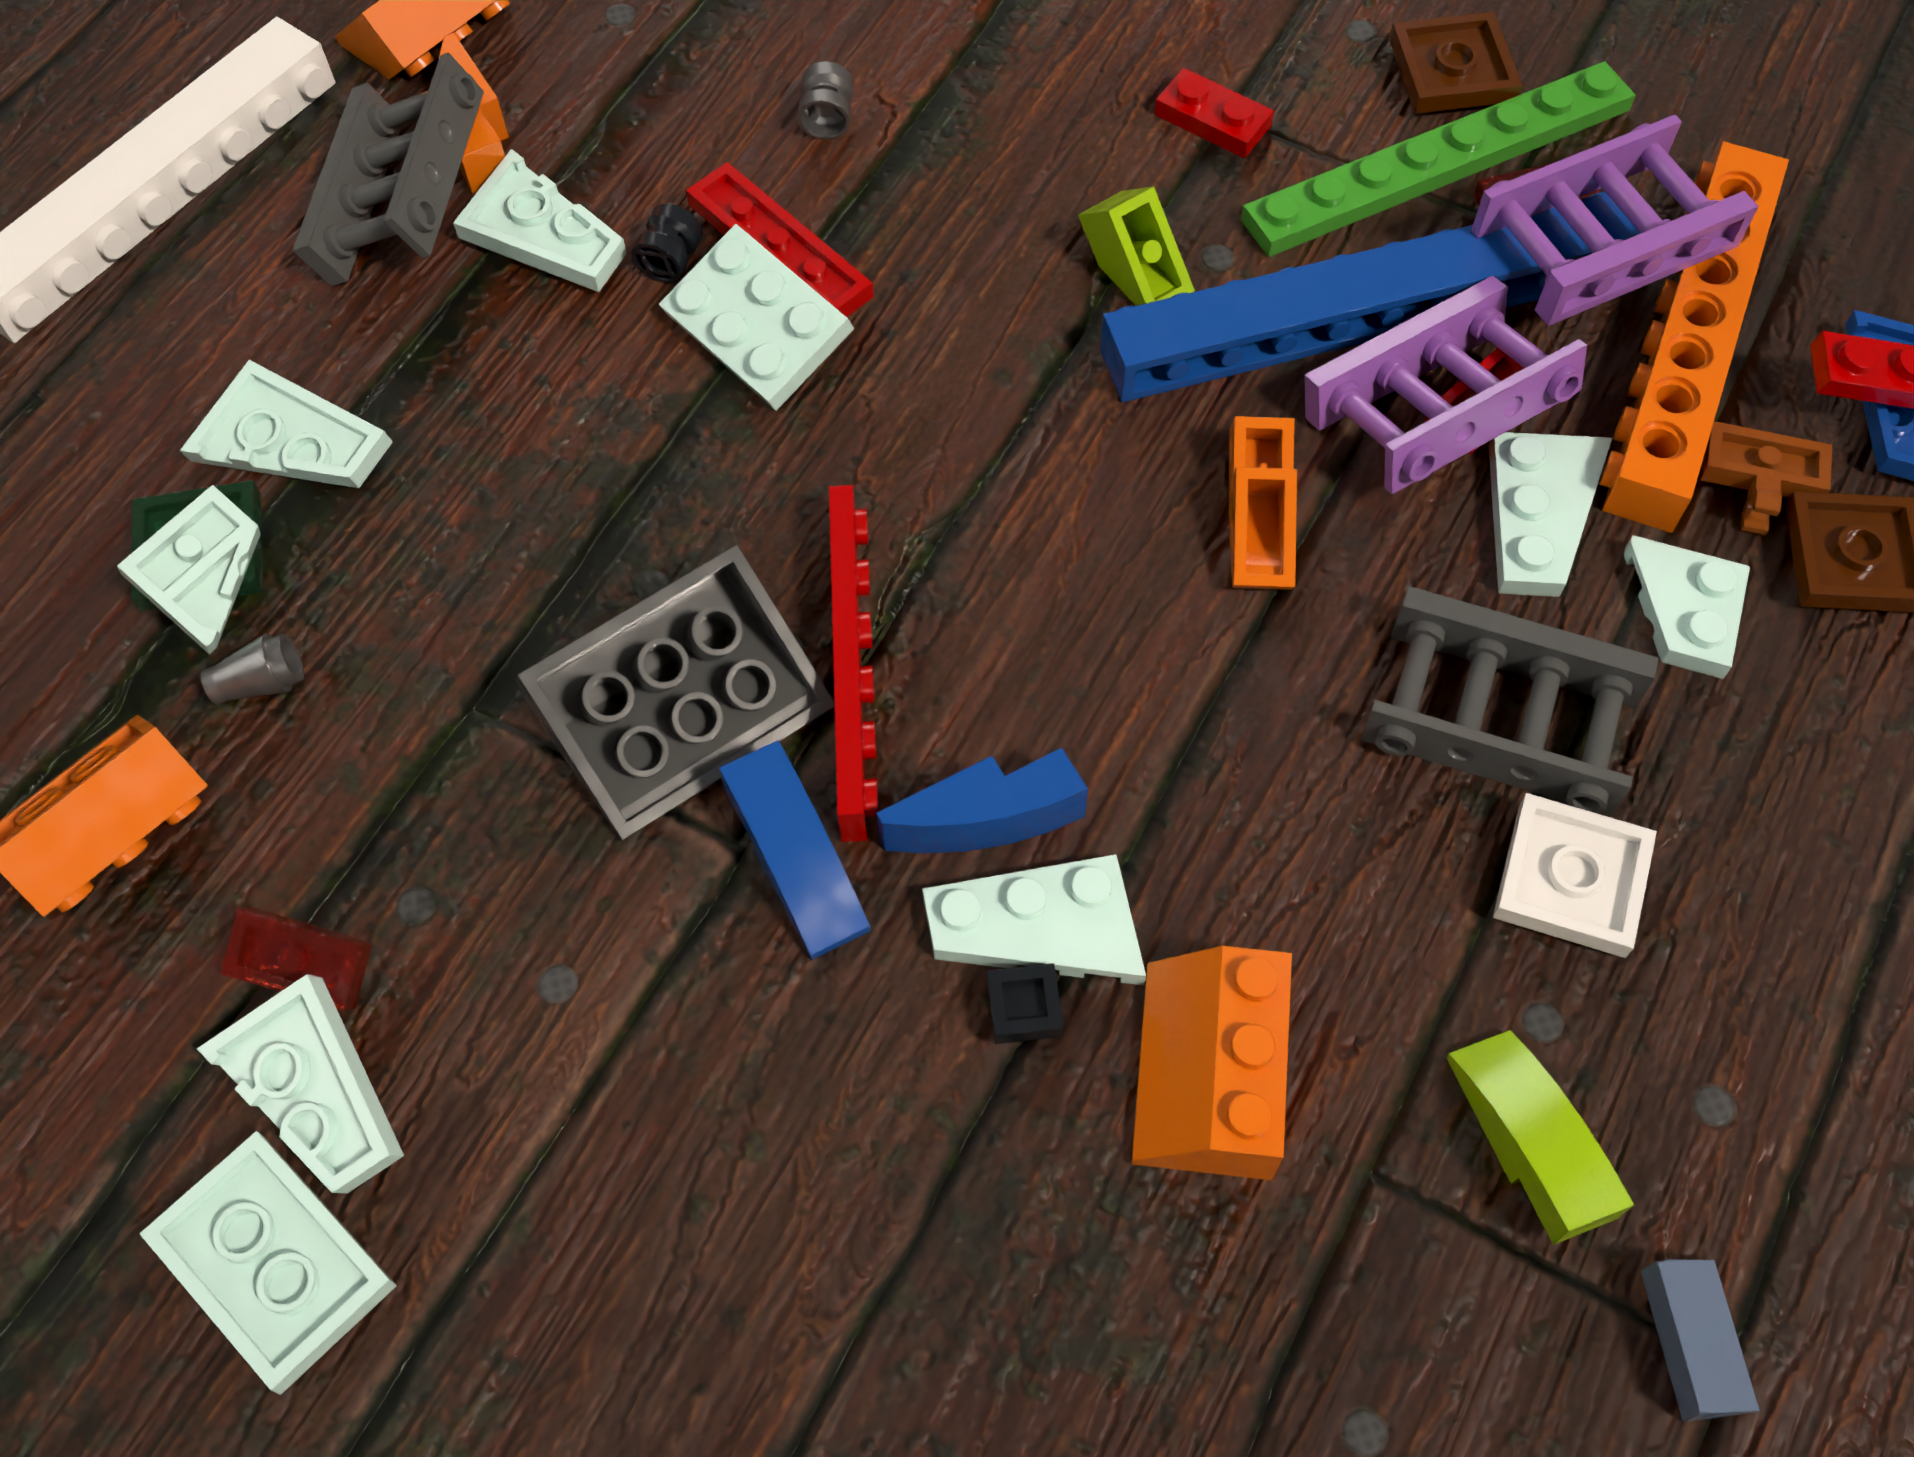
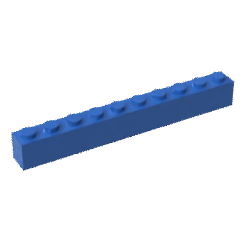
M1599 192L1580 199L1614 240L1622 239L1624 241L1641 234L1605 192ZM1555 207L1531 217L1566 260H1578L1592 254L1591 250ZM1473 225L1454 230L1445 229L1421 238L1404 242H1391L1383 247L1350 255H1337L1329 260L1300 267H1287L1275 273L1246 280H1233L1221 286L1192 293H1179L1171 298L1138 306H1125L1117 311L1103 314L1100 352L1121 402H1127L1366 343L1491 276H1494L1508 286L1506 308L1539 300L1545 285L1546 274L1507 227L1478 239L1471 231Z

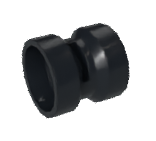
M670 203L660 204L652 211L646 224L647 232L639 235L630 254L637 269L647 277L662 283H675L680 280L687 267V255L695 252L701 241L703 229L698 219L686 209Z

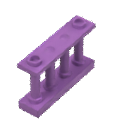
M1676 114L1652 124H1642L1630 133L1510 181H1499L1484 191L1471 231L1478 239L1507 227L1546 274L1545 285L1535 311L1547 326L1739 246L1759 206L1745 191L1720 201H1710L1668 154L1682 123ZM1649 169L1688 214L1672 221L1670 219L1662 220L1626 178ZM1602 188L1641 234L1624 241L1622 239L1614 240L1579 197ZM1555 207L1591 250L1592 254L1578 260H1566L1531 217Z
M1491 276L1305 374V417L1319 431L1344 417H1349L1385 448L1384 488L1389 493L1394 494L1416 481L1427 478L1437 469L1559 402H1565L1582 390L1587 344L1578 339L1550 355L1544 353L1505 323L1508 286L1494 276ZM1489 341L1524 369L1500 381L1465 352ZM1443 366L1477 394L1453 407L1418 378L1437 367ZM1396 391L1430 420L1404 433L1370 403Z

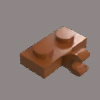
M1714 421L1701 464L1700 480L1748 490L1741 517V530L1766 535L1769 530L1770 515L1778 516L1780 513L1782 497L1789 498L1793 491L1830 492L1832 444Z

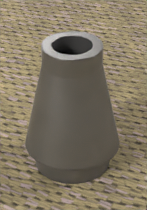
M265 633L215 666L201 671V682L205 693L216 705L229 700L289 692L292 690L293 683L304 678V668L298 650L291 639L285 634L272 637L270 634Z

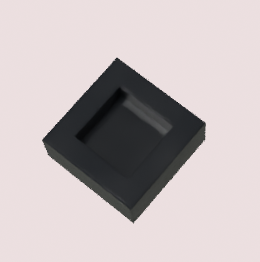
M1054 963L987 971V988L995 1045L1063 1037L1064 1026Z

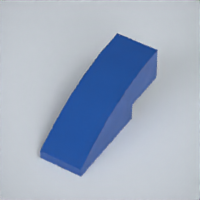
M779 740L719 767L725 791L753 843L755 854L811 960L870 932V924L842 863Z
M1062 748L1006 776L993 756H990L877 812L879 841L885 851L910 853L967 852L1012 844L1049 833L1085 817L1088 787Z

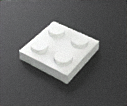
M1525 793L1519 804L1493 918L1626 958L1634 949L1657 831Z

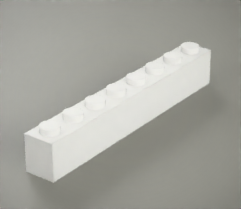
M276 16L0 232V334L15 344L332 87L336 82L321 43Z

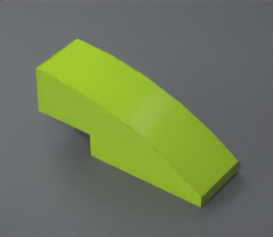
M1511 1030L1448 1054L1446 1058L1511 1185L1521 1182L1553 1245L1612 1222L1634 1206L1613 1166L1584 1120L1550 1074Z

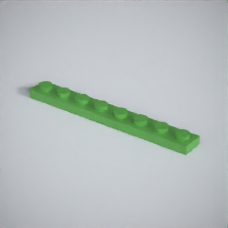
M1603 61L1243 205L1241 222L1265 254L1271 257L1628 112L1636 95L1615 71Z

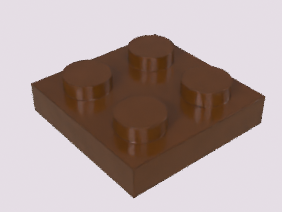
M1494 11L1393 23L1389 40L1415 114L1495 105L1520 95L1523 85Z
M1793 491L1785 504L1800 606L1914 612V497Z

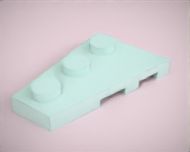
M248 360L180 449V452L191 462L360 488L393 442L382 429Z
M1505 432L1490 440L1488 447L1499 594L1560 597L1568 580L1612 438Z
M1116 854L922 889L934 958L937 960L1000 968L1054 963L1055 970H1059V975L1084 978L1086 973L1121 978L1120 983L1145 985L1146 972Z
M306 974L197 1048L211 1065L221 1066L238 1084L235 1090L250 1106H258L280 1129L279 1137L332 1193L351 1192L404 1156L322 977Z

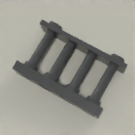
M449 52L440 55L429 90L389 105L368 82L352 88L292 250L331 286L348 281L361 246L396 235L405 241L421 258L431 256L484 93L474 78L462 68ZM418 119L415 131L399 136L402 124ZM405 159L401 172L384 177L388 164ZM391 200L386 214L370 219L374 205Z
M1408 586L1391 638L1409 644L1392 705L1378 700L1374 701L1362 733L1361 741L1375 744L1380 750L1391 755H1411L1566 802L1569 806L1612 816L1630 790L1633 776L1608 769L1621 708L1623 705L1636 709L1655 679L1659 657ZM1434 651L1462 658L1471 663L1455 723L1418 713ZM1496 669L1527 677L1533 681L1518 742L1480 731ZM1559 687L1592 696L1596 700L1582 761L1544 750Z

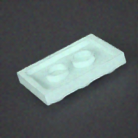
M737 224L718 241L659 303L669 317L775 411L854 330V327L845 315Z
M258 1131L253 1133L139 1233L268 1388L279 1395L288 1389L397 1286L269 1141Z

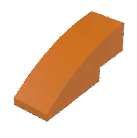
M453 32L444 36L440 55L449 52L484 91L459 167L474 196L504 159L505 153L501 140L508 138L509 135L497 96Z
M1235 416L1229 431V530L1232 588L1294 590L1297 511V469H1294L1295 418Z

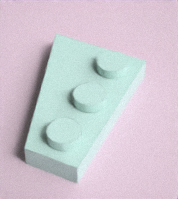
M513 149L508 152L453 222L458 238L597 292L602 289L627 254L624 239L581 204L573 205L558 192L554 182L544 174L537 176L526 167L524 158Z

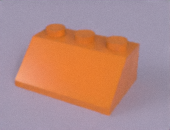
M379 0L361 13L335 38L343 48L386 78L391 79L403 69L411 78L435 60L428 50L443 41L444 36L454 32L458 40L461 41L473 32L467 21L478 13L487 21L508 6L510 2L508 0Z
M135 715L0 820V873L43 917L56 907L60 912H65L77 905L92 891L94 885L90 880L112 863L115 868H120L137 857L148 845V841L144 837L164 821L169 825H174L193 812L201 803V799L197 795L208 785L154 725L139 715Z
M1218 946L1147 964L1131 1165L1272 1181L1284 1158L1292 953Z

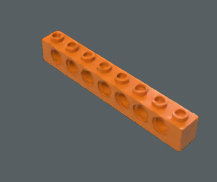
M1723 141L1713 163L1703 160L1694 183L1710 201H1720L1745 191L1759 207L1738 247L1674 273V281L1665 279L1653 312L1663 314L1661 322L1655 320L1651 322L1640 351L1641 354L1650 356L1648 364L1639 362L1627 392V396L1636 399L1634 408L1625 406L1614 433L1613 440L1623 443L1620 453L1611 451L1599 481V485L1609 488L1602 511L1672 533L1690 503L1789 159Z

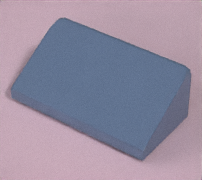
M1715 1260L1654 1261L1643 1269L1641 1275L1682 1421L1704 1420L1760 1411Z

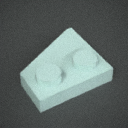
M1632 535L1625 548L1624 558L1627 565H1635L1642 590L1638 597L1645 617L1653 624L1654 634L1652 637L1661 662L1724 679L1733 664L1750 566Z

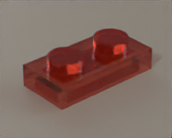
M253 907L239 908L236 912L221 974L278 992L283 991L306 974L322 977L336 1009L346 1011L356 1008L372 943Z

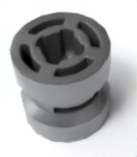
M824 61L814 63L804 71L801 85L802 98L799 101L797 121L800 128L808 135L828 140L838 138L848 130L854 80L852 74L845 67L837 63Z

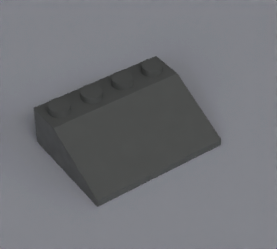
M735 545L518 674L514 681L549 738L621 840L629 837L721 779L719 767L777 740L781 741L835 707L833 698L738 545Z

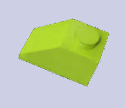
M1154 186L1121 191L1078 214L1098 266L1135 306L1171 298L1179 293H1192L1195 291Z

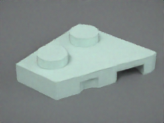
M212 485L118 564L117 567L124 578L210 654L218 646L261 534L258 525Z

